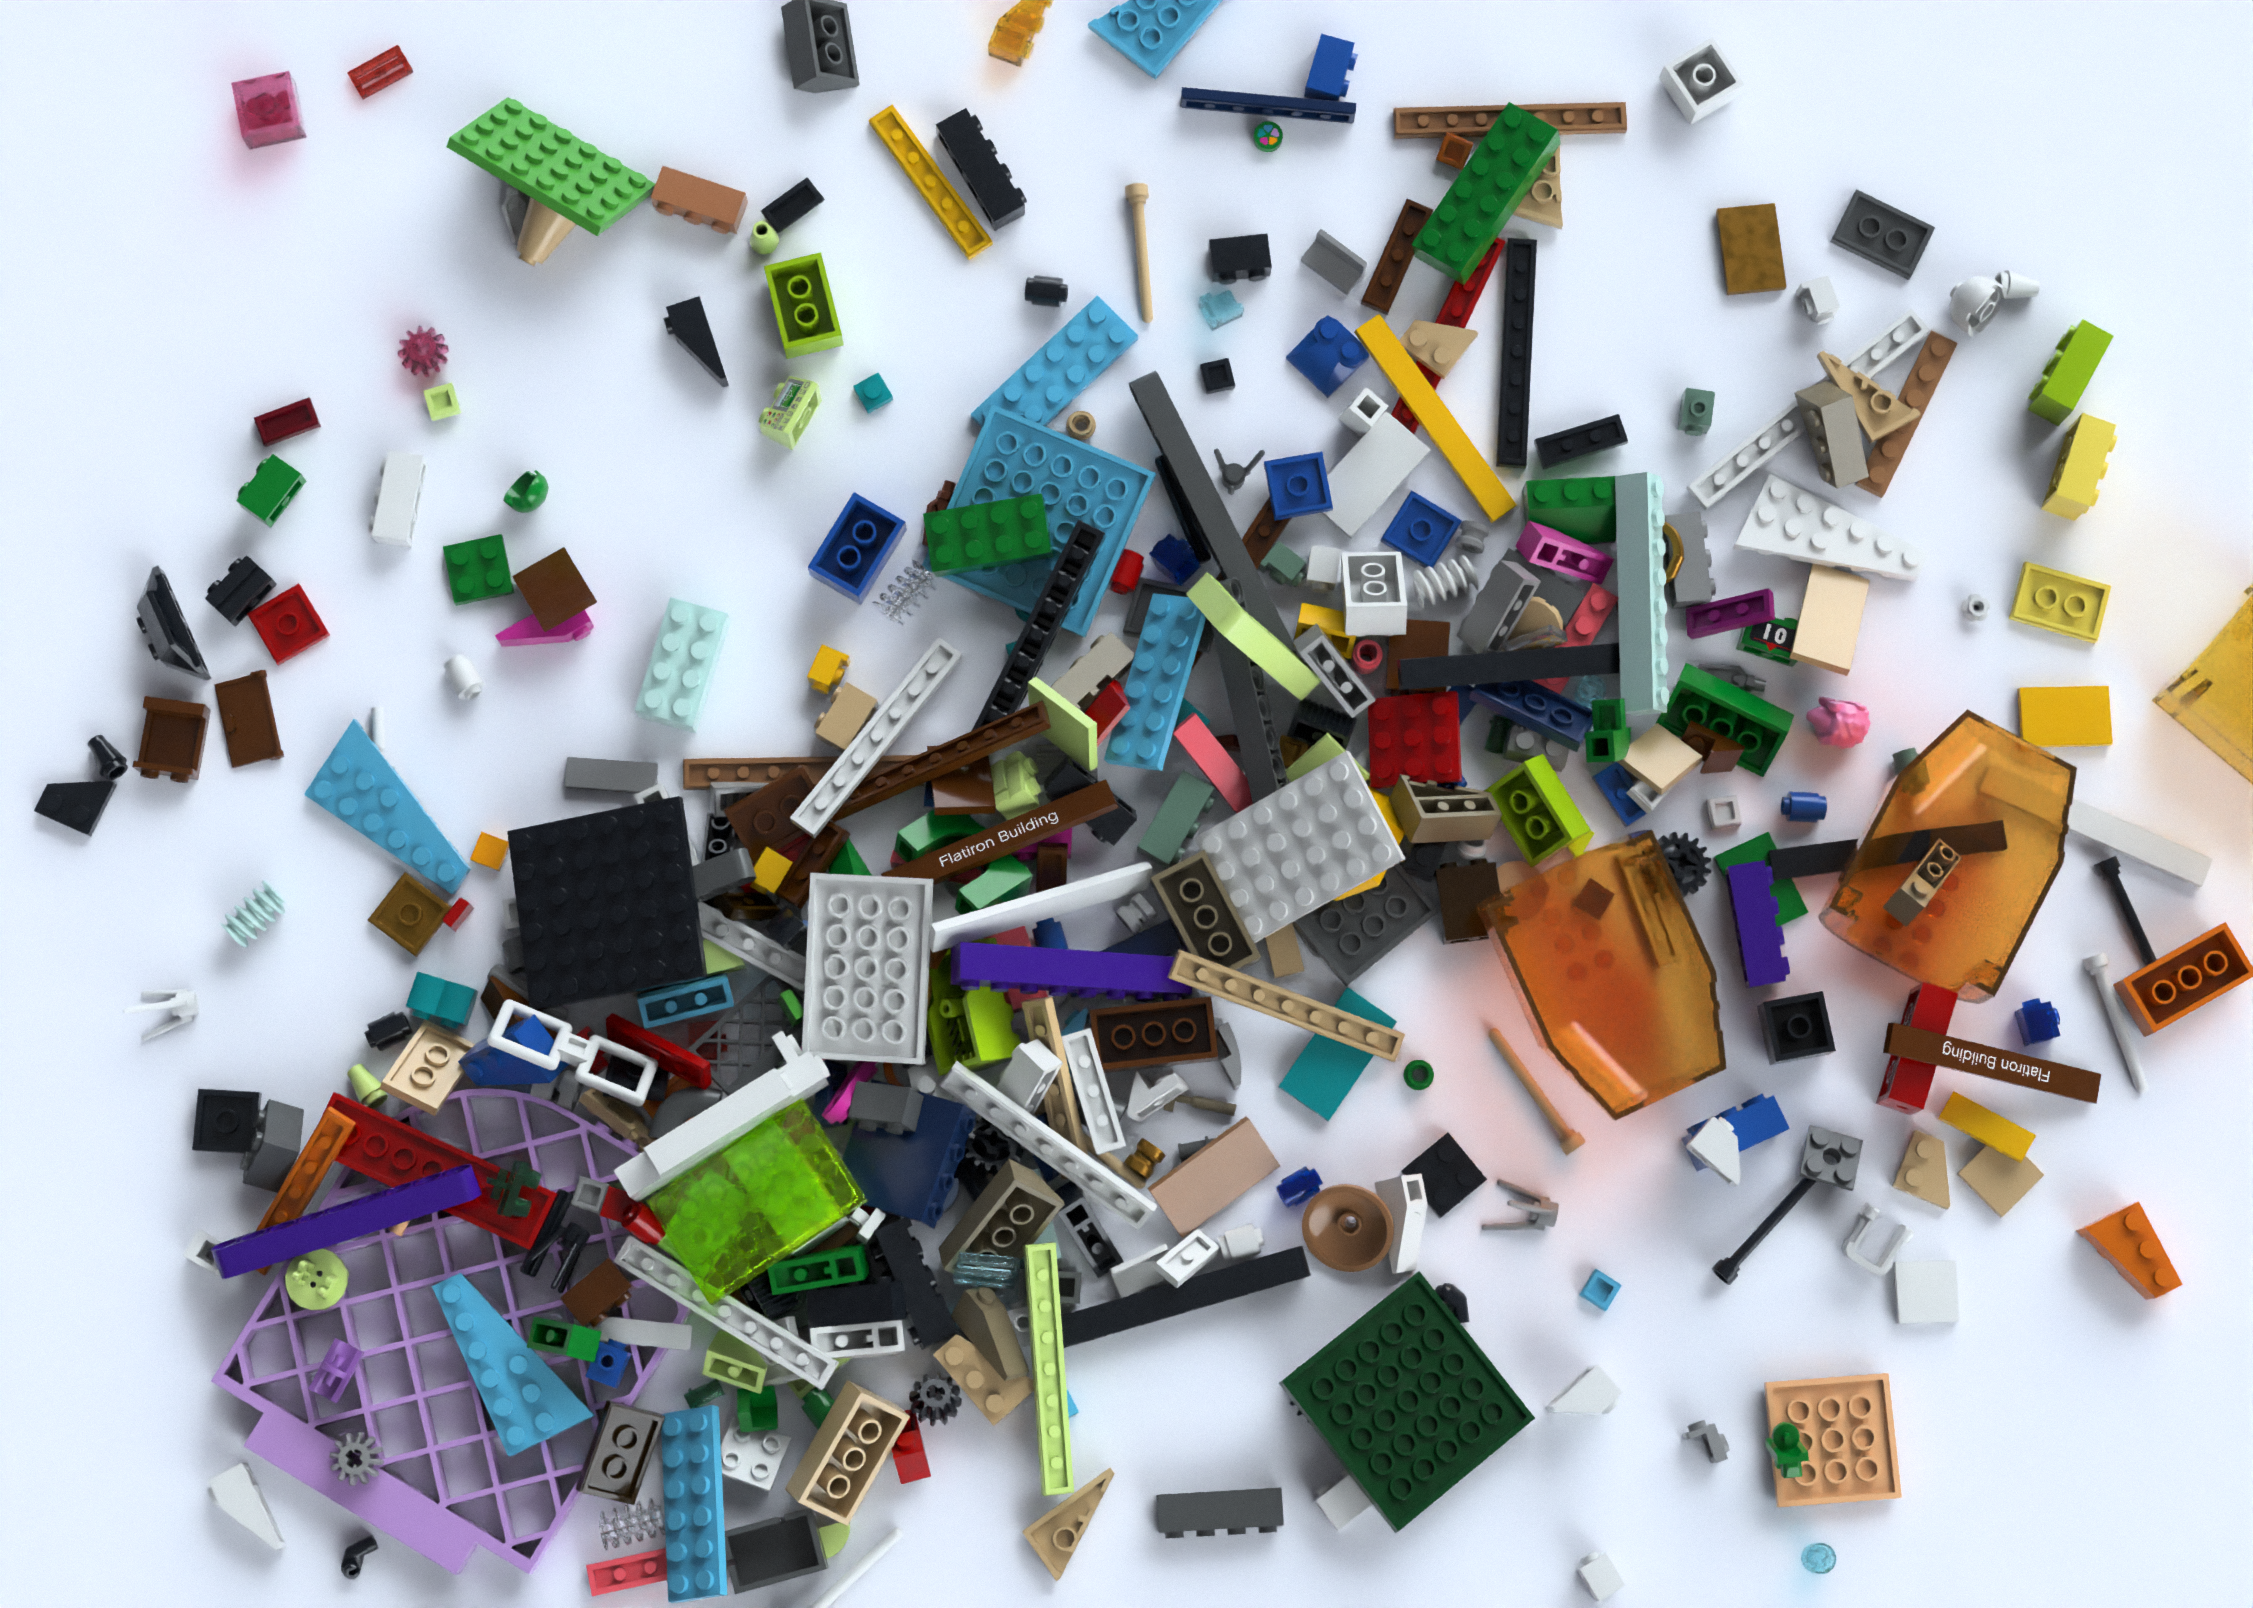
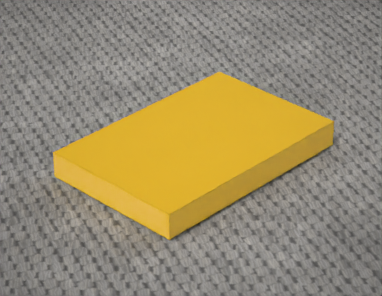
M2109 686L2020 687L2017 689L2021 748L2111 746L2113 744Z

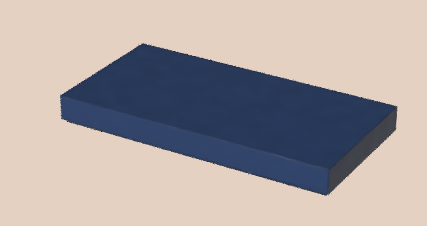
M1532 680L1476 684L1469 696L1470 700L1575 752L1579 750L1585 740V732H1589L1593 726L1591 709Z

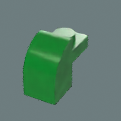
M1624 698L1592 700L1594 730L1585 732L1587 763L1623 760L1628 753L1631 739V727H1626Z

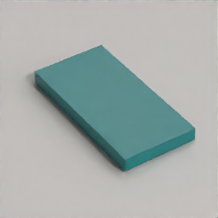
M1348 987L1334 1005L1337 1009L1391 1029L1397 1023L1395 1019ZM1315 1033L1278 1087L1329 1122L1374 1055Z

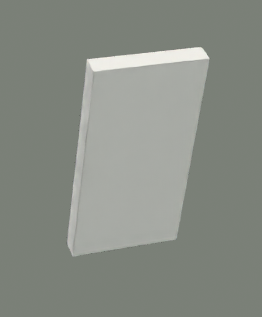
M1385 411L1327 475L1333 511L1322 512V514L1348 537L1352 538L1428 455L1431 449L1389 412Z

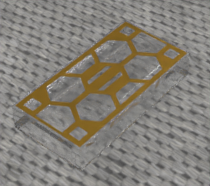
M1548 625L1501 643L1500 649L1501 652L1552 648L1567 642L1568 639L1566 631L1553 625Z

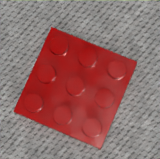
M1457 691L1375 698L1376 700L1368 706L1370 781L1372 788L1395 787L1400 774L1409 776V781L1426 784L1427 780L1436 781L1437 784L1462 782L1459 698Z

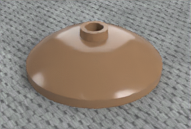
M1338 1184L1323 1189L1311 1199L1303 1215L1302 1233L1308 1249L1320 1262L1339 1271L1358 1272L1375 1266L1386 1256L1394 1237V1223L1388 1207L1376 1194L1357 1185ZM1346 1217H1354L1356 1222L1350 1223Z

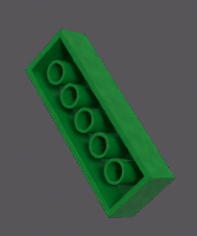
M1508 102L1411 244L1415 257L1465 285L1561 144L1558 129Z

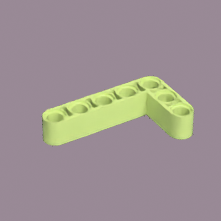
M1208 572L1186 593L1190 600L1224 637L1300 701H1303L1321 682V679L1307 663L1249 615Z

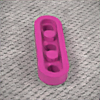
M857 1061L853 1065L822 1113V1117L830 1124L836 1121L842 1123L848 1117L856 1081H870L878 1071V1068L875 1067L877 1062Z

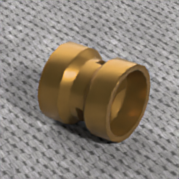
M1141 1138L1136 1145L1137 1150L1135 1153L1130 1154L1124 1163L1148 1180L1153 1174V1167L1161 1163L1166 1155L1148 1140Z

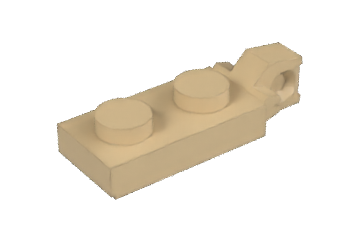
M592 1087L584 1092L579 1099V1102L591 1114L602 1119L615 1133L639 1145L638 1150L640 1152H644V1147L657 1140L648 1136L650 1129L643 1124L645 1119L620 1099L604 1097L603 1092Z

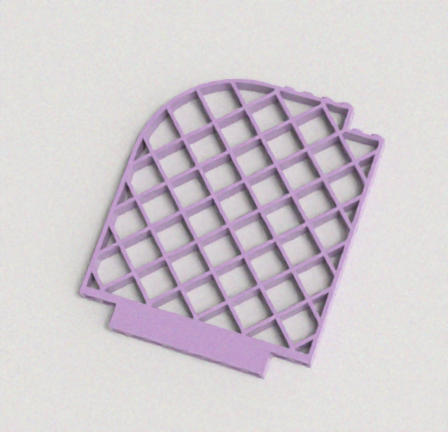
M493 1088L466 1089L451 1092L443 1104L461 1101L474 1156L490 1161L529 1151L536 1184L546 1189L538 1148L581 1137L590 1178L609 1185L619 1183L620 1181L616 1174L600 1178L590 1138L591 1132L633 1157L640 1154L637 1152L639 1145L634 1142L632 1143L631 1140L624 1137L621 1141L612 1137L613 1130L601 1122L597 1121L594 1126L551 1101L540 1099L527 1093ZM505 1098L517 1100L526 1142L483 1152L471 1099ZM527 1102L551 1109L576 1122L580 1127L535 1139ZM411 1106L394 1116L393 1119L404 1124L410 1121L411 1127L423 1132L419 1115L425 1113V1111ZM345 1166L317 1211L336 1206L339 1199L370 1192V1194L381 1191V1188L389 1187V1185L367 1176L368 1182L348 1187L357 1171ZM688 1174L675 1181L683 1186V1189L666 1217L664 1216L659 1191L657 1190L650 1194L654 1211L664 1218V1223L667 1225L695 1188L689 1182L692 1177ZM577 1184L559 1189L574 1194ZM440 1210L431 1213L433 1221L407 1227L402 1237L388 1230L389 1227L379 1230L380 1235L326 1247L325 1250L334 1252L340 1258V1254L382 1244L391 1288L349 1298L346 1288L342 1298L329 1309L313 1311L306 1309L296 1312L295 1302L290 1298L286 1289L285 1274L294 1258L287 1259L211 1382L263 1413L243 1446L455 1575L461 1574L478 1544L524 1572L533 1574L581 1495V1492L576 1490L577 1480L564 1502L558 1477L581 1472L584 1463L556 1470L550 1440L546 1439L540 1442L547 1473L503 1484L493 1438L499 1437L496 1429L491 1430L486 1406L466 1362L469 1380L426 1391L416 1346L454 1336L451 1328L414 1337L404 1295L407 1292L434 1286L459 1273L469 1277L500 1269L510 1313L501 1316L507 1322L512 1321L514 1330L526 1342L522 1318L565 1307L568 1323L574 1324L575 1316L562 1300L519 1310L509 1266L523 1263L528 1252L507 1257L503 1238L492 1233L498 1260L455 1271L445 1227L467 1221L456 1216L443 1218ZM600 1216L603 1233L590 1236L586 1246L606 1241L609 1258L614 1261L618 1254L614 1239L628 1236L632 1233L624 1227L612 1230L610 1219ZM435 1230L445 1274L402 1284L392 1241ZM559 1239L550 1246L546 1256L553 1255L557 1272L564 1261L562 1252L567 1251L559 1245ZM664 1251L666 1257L675 1261V1258ZM727 1251L705 1279L707 1282L711 1280ZM642 1279L631 1281L635 1289L650 1285ZM569 1281L562 1295H564L568 1290H570ZM281 1294L285 1315L265 1320ZM394 1296L403 1341L363 1351L364 1354L354 1371L362 1408L320 1418L315 1393L308 1388L312 1382L310 1373L317 1372L322 1362L308 1365L299 1320L341 1310L347 1342L349 1345L361 1350L351 1307ZM628 1301L621 1306L623 1318L633 1319ZM676 1301L679 1313L673 1323L684 1324L692 1310ZM287 1324L297 1368L255 1379L248 1345L257 1331ZM626 1344V1347H631L638 1381L629 1395L610 1399V1401L634 1407L669 1348L658 1347L647 1366L644 1367L640 1346ZM406 1349L416 1394L373 1405L363 1359ZM564 1356L544 1360L550 1367L575 1360L578 1361L588 1404L587 1407L596 1415L591 1418L595 1434L600 1421L599 1410L604 1409L606 1401L599 1403L596 1401L592 1379L585 1377L589 1368L588 1362ZM238 1361L243 1382L230 1375ZM299 1376L309 1422L256 1391V1388ZM471 1388L481 1433L438 1444L428 1399ZM418 1402L428 1447L385 1458L384 1451L376 1454L375 1459H383L384 1464H374L373 1467L379 1472L377 1477L371 1476L367 1472L368 1484H362L359 1477L355 1486L349 1485V1476L343 1481L337 1479L342 1469L337 1471L331 1470L330 1466L338 1463V1459H332L329 1455L331 1452L340 1453L341 1450L334 1445L338 1441L337 1439L320 1430L322 1426L364 1416L368 1436L376 1438L371 1448L379 1446L383 1448L375 1412ZM483 1441L493 1487L450 1498L440 1452ZM352 1453L351 1456L354 1459L353 1466L354 1464H362L363 1461L360 1460V1453ZM430 1455L440 1501L386 1470V1466ZM549 1480L556 1510L554 1520L548 1530L516 1538L505 1491ZM495 1494L506 1541L452 1510L451 1506ZM542 1539L531 1557L516 1548L519 1544Z

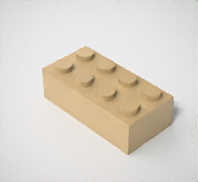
M847 1380L785 1490L798 1503L848 1526L910 1416L897 1404Z

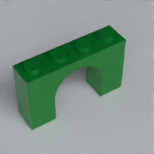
M934 810L897 832L894 851L907 863L986 830V828L980 826L969 814L934 815ZM1011 854L984 864L986 872L958 890L955 910L963 915L1024 897L1029 894L1033 875L1027 866L1021 864Z

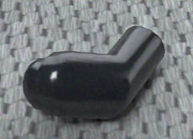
M373 1535L346 1548L341 1563V1571L346 1578L355 1579L358 1577L364 1556L379 1549Z

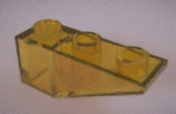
M1021 0L998 19L988 43V55L1021 67L1024 59L1029 60L1035 45L1032 39L1035 33L1040 34L1045 22V17L1042 16L1046 7L1051 8L1054 0Z

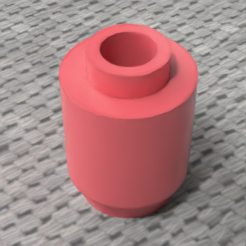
M1369 639L1358 642L1353 649L1350 659L1353 669L1364 675L1373 673L1378 668L1383 657L1380 645ZM1361 656H1368L1370 661L1363 660Z

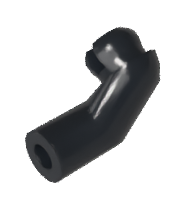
M1451 1283L1438 1285L1435 1289L1436 1293L1443 1301L1452 1306L1453 1314L1460 1323L1470 1322L1466 1295Z

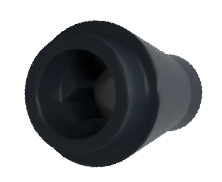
M103 735L94 736L89 740L87 745L92 752L101 776L107 780H114L127 771V759Z

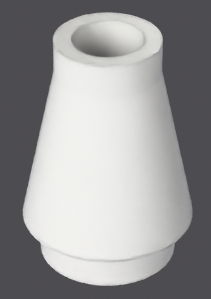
M2009 270L1998 272L1994 279L2007 289L2005 299L2036 298L2040 291L2039 280H2034Z

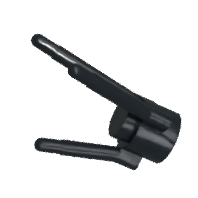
M572 1221L567 1227L560 1225L556 1232L528 1257V1261L533 1262L561 1238L562 1240L559 1245L567 1250L568 1253L550 1287L553 1290L556 1289L561 1281L558 1292L563 1293L591 1234L582 1226Z

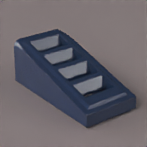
M828 1059L823 1060L830 1072V1076L826 1078L829 1085L818 1091L815 1095L811 1123L826 1128L847 1125V1118L842 1123L836 1121L830 1124L822 1117L823 1111L847 1076V1065Z

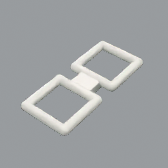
M510 999L504 1001L487 1039L490 1046L551 1071L558 1067L560 1060L578 1067L574 1076L577 1082L636 1106L644 1104L658 1067L657 1060L598 1035H592L589 1040L572 1034L573 1028L569 1023ZM512 1014L524 1019L535 1014L544 1027L558 1032L549 1056L502 1037ZM598 1049L644 1068L635 1092L589 1073Z

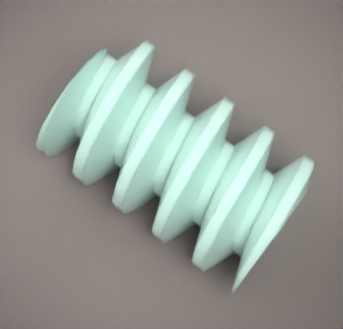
M265 880L261 882L265 890L264 892L254 888L252 891L255 900L244 897L243 900L246 908L235 905L234 909L237 916L234 917L226 913L225 918L228 924L220 923L228 934L243 947L249 946L246 936L253 939L258 938L255 930L256 927L263 931L267 930L265 919L273 923L276 921L274 911L280 914L286 912L283 903L286 902Z

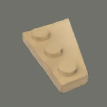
M1560 145L1512 215L1562 230Z

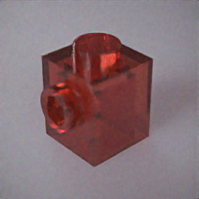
M718 1020L688 1023L689 1047ZM721 1031V1039H728L727 1034H722ZM717 1032L709 1039H717ZM703 1044L696 1052L705 1060H716L717 1044ZM721 1044L720 1060H724L723 1052H728V1045Z

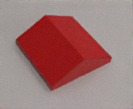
M1116 679L1104 689L1084 713L1097 723V747L1131 708L1120 682Z

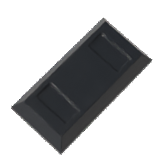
M806 177L760 212L779 234L825 199L809 178Z

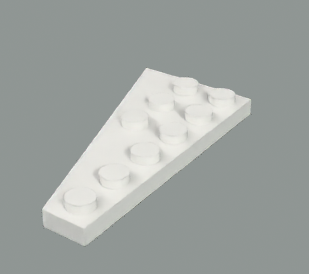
M1771 473L1767 477L1732 548L1743 551V549L1758 551V554L1767 556L1770 554L1787 556L1790 560L1835 567V565L1844 566L1857 572L1862 570L1879 573L1880 576L1913 582L1919 578L1930 554Z

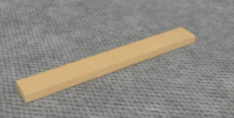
M1180 949L1176 952L1167 976L1169 979L1394 1063L1405 1037V1034Z

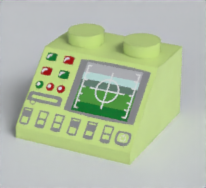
M789 376L785 383L780 382L773 395L776 398L770 408L766 407L763 410L758 422L761 423L760 429L763 435L793 451L822 402L817 383Z

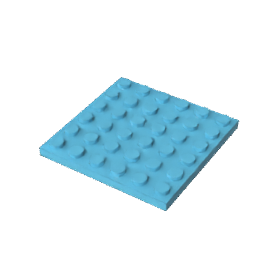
M992 404L946 509L1042 493L1045 500L1054 558L941 577L1017 610L1031 614L1077 521L1080 520L1106 533L1107 536L1061 626L1062 629L1086 638L1108 588L1111 576L1154 482L1156 473ZM928 550L921 568L932 573Z

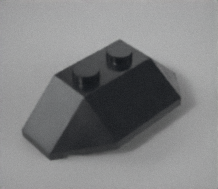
M159 566L153 567L137 604L140 616L136 618L143 634L148 633L152 643L148 644L153 658L155 661L160 659L163 664L172 669L203 680L211 679V675L165 572Z

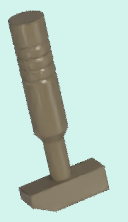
M1179 1095L1164 1105L1163 1110L1173 1112L1176 1101L1190 1104L1193 1108L1235 1116L1237 1104L1200 1096L1189 1097Z

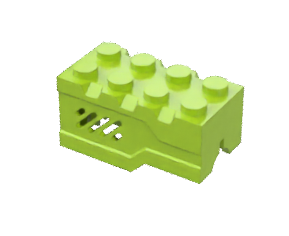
M996 938L971 941V943L997 944ZM949 948L937 969L929 967V974L932 979V994L927 1008V1027L939 1076L946 1075L956 1061L972 1072L983 1071L1011 1061L1013 1050L1021 1044L1019 1035L1012 1032L1011 1022L1014 1019L1012 1005L1005 1002L1004 992H992L990 987L980 986L978 990H962L961 985H952L951 948ZM955 1020H956L955 1026H954V1028H953V1030H952V1032H951V1034H950V1037H949V1033H950V1031H951V1029H952V1027H953V1025H954V1022H955ZM957 1031H959V1032H958V1035H957V1037H956V1039H955V1041H954L953 1046H951L952 1043H953V1040H954V1038H955V1036H956V1034H957ZM960 1040H961V1044H960V1046H959V1048H958V1050H957L956 1055L954 1056V1054H955V1052H956V1049H957V1047H958V1045H959V1043H960Z

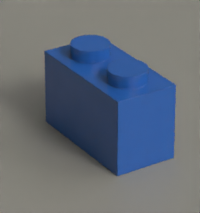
M1321 33L1306 83L1304 97L1329 101H1339L1340 97L1346 98L1350 81L1345 79L1347 71H1354L1358 54L1353 53L1354 42Z

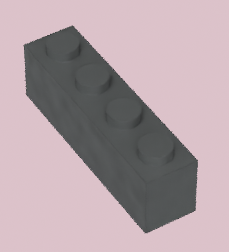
M1282 1487L1156 1495L1158 1532H1165V1539L1184 1538V1531H1196V1537L1215 1536V1529H1227L1228 1535L1246 1534V1528L1258 1527L1259 1533L1277 1532V1526L1284 1525Z

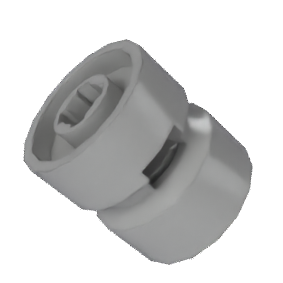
M566 1070L564 1073L561 1072L551 1083L533 1084L530 1095L552 1101L573 1112L579 1100L583 1084L575 1080L574 1071Z

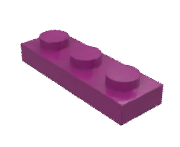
M1769 588L1685 608L1687 636L1692 640L1775 620L1774 596Z

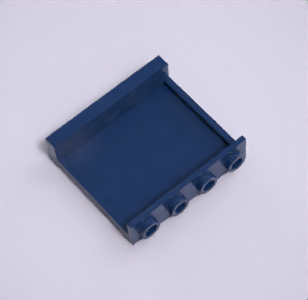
M871 1079L870 1082L876 1084L893 1085L875 1079ZM918 1092L924 1098L915 1132L903 1130V1134L898 1135L889 1133L884 1130L885 1128L879 1127L876 1128V1131H867L859 1128L858 1123L855 1122L829 1192L842 1202L852 1205L857 1203L874 1209L878 1208L880 1211L921 1222L935 1229L937 1221L943 1214V1205L948 1191L951 1190L954 1184L957 1166L964 1157V1147L968 1136L975 1127L977 1113L964 1104Z

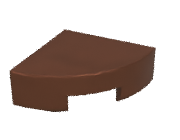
M1237 735L1214 736L1225 751L1241 752Z

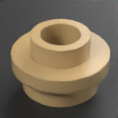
M1076 411L1068 417L1066 429L1072 438L1086 440L1094 434L1096 422L1090 413ZM1083 422L1087 427L1085 430L1080 431L1076 429V424Z

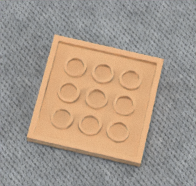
M1889 1373L1764 1382L1769 1438H1772V1431L1776 1425L1782 1422H1789L1798 1429L1800 1434L1799 1440L1808 1451L1809 1461L1801 1462V1477L1783 1478L1781 1469L1776 1468L1774 1458L1771 1456L1776 1507L1902 1498Z

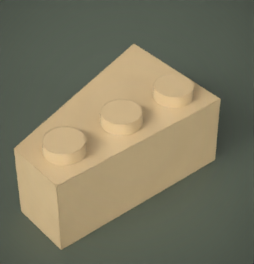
M957 1334L933 1354L993 1426L998 1424L1034 1392L1033 1380L1031 1378L1023 1376L1004 1381L975 1345Z

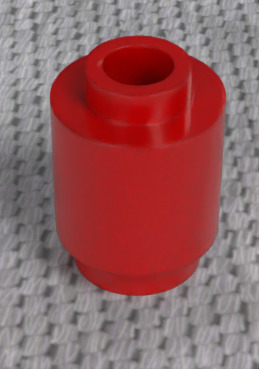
M1124 549L1110 579L1111 591L1124 596L1127 595V592L1133 593L1144 568V557L1132 550Z
M641 1201L628 1204L621 1214L622 1227L645 1244L656 1245L667 1233L668 1225L664 1223V1218Z

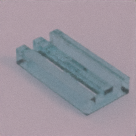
M959 1252L953 1274L954 1284L1014 1289V1280L1018 1276L1017 1269H1020L1021 1265L1020 1259L1016 1257ZM964 1264L980 1265V1267L963 1266V1265H964ZM992 1267H1002V1268H1010V1269H1009V1270H1005V1269H995V1268H992Z

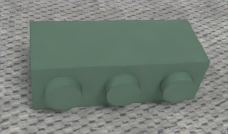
M1183 769L1138 844L1137 852L1166 869L1172 863H1179L1186 850L1182 848L1183 843L1187 837L1190 839L1194 838L1201 825L1197 822L1202 812L1208 814L1216 800L1212 796L1215 788Z

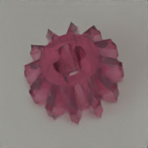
M418 326L417 334L407 330L406 333L409 340L400 339L399 341L403 349L398 351V356L404 359L402 361L403 367L405 369L411 368V373L415 376L422 370L424 376L429 377L430 369L432 368L435 372L440 373L441 369L438 363L446 364L448 359L443 354L449 352L448 345L443 344L445 341L443 334L436 335V330L432 327L426 333L422 326ZM427 347L429 351L425 350L426 354L421 356L419 352L422 353L421 348Z

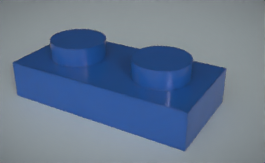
M1613 763L1592 777V780L1625 828L1647 814L1627 794L1634 783L1619 763Z

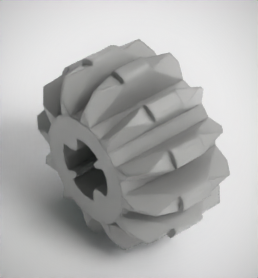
M358 1432L356 1439H354L351 1433L345 1434L346 1444L341 1441L334 1443L341 1451L340 1453H330V1458L338 1459V1463L333 1464L330 1468L332 1471L342 1469L337 1477L339 1481H343L349 1476V1485L355 1486L359 1477L362 1484H368L367 1472L371 1476L377 1477L379 1472L373 1467L374 1464H384L383 1459H375V1455L383 1452V1448L379 1446L372 1449L371 1447L374 1445L376 1438L371 1436L365 1441L364 1432ZM361 1452L360 1460L363 1461L362 1464H354L353 1466L354 1459L351 1456L352 1453Z

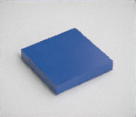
M1322 451L1264 461L1263 465L1274 521L1333 511Z
M1411 490L1380 542L1397 552H1401L1403 556L1423 568L1429 566L1433 568L1462 520Z

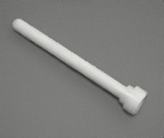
M2103 952L2082 959L2086 971L2089 970L2091 976L2095 975L2135 1088L2138 1093L2144 1094L2148 1091V1084L2106 972L2109 970L2107 964L2110 963L2107 954Z
M899 1528L891 1530L808 1608H827L902 1538V1530Z

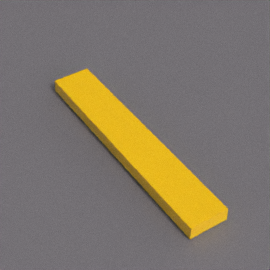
M893 104L870 118L868 121L872 129L966 258L970 260L993 245L991 238Z

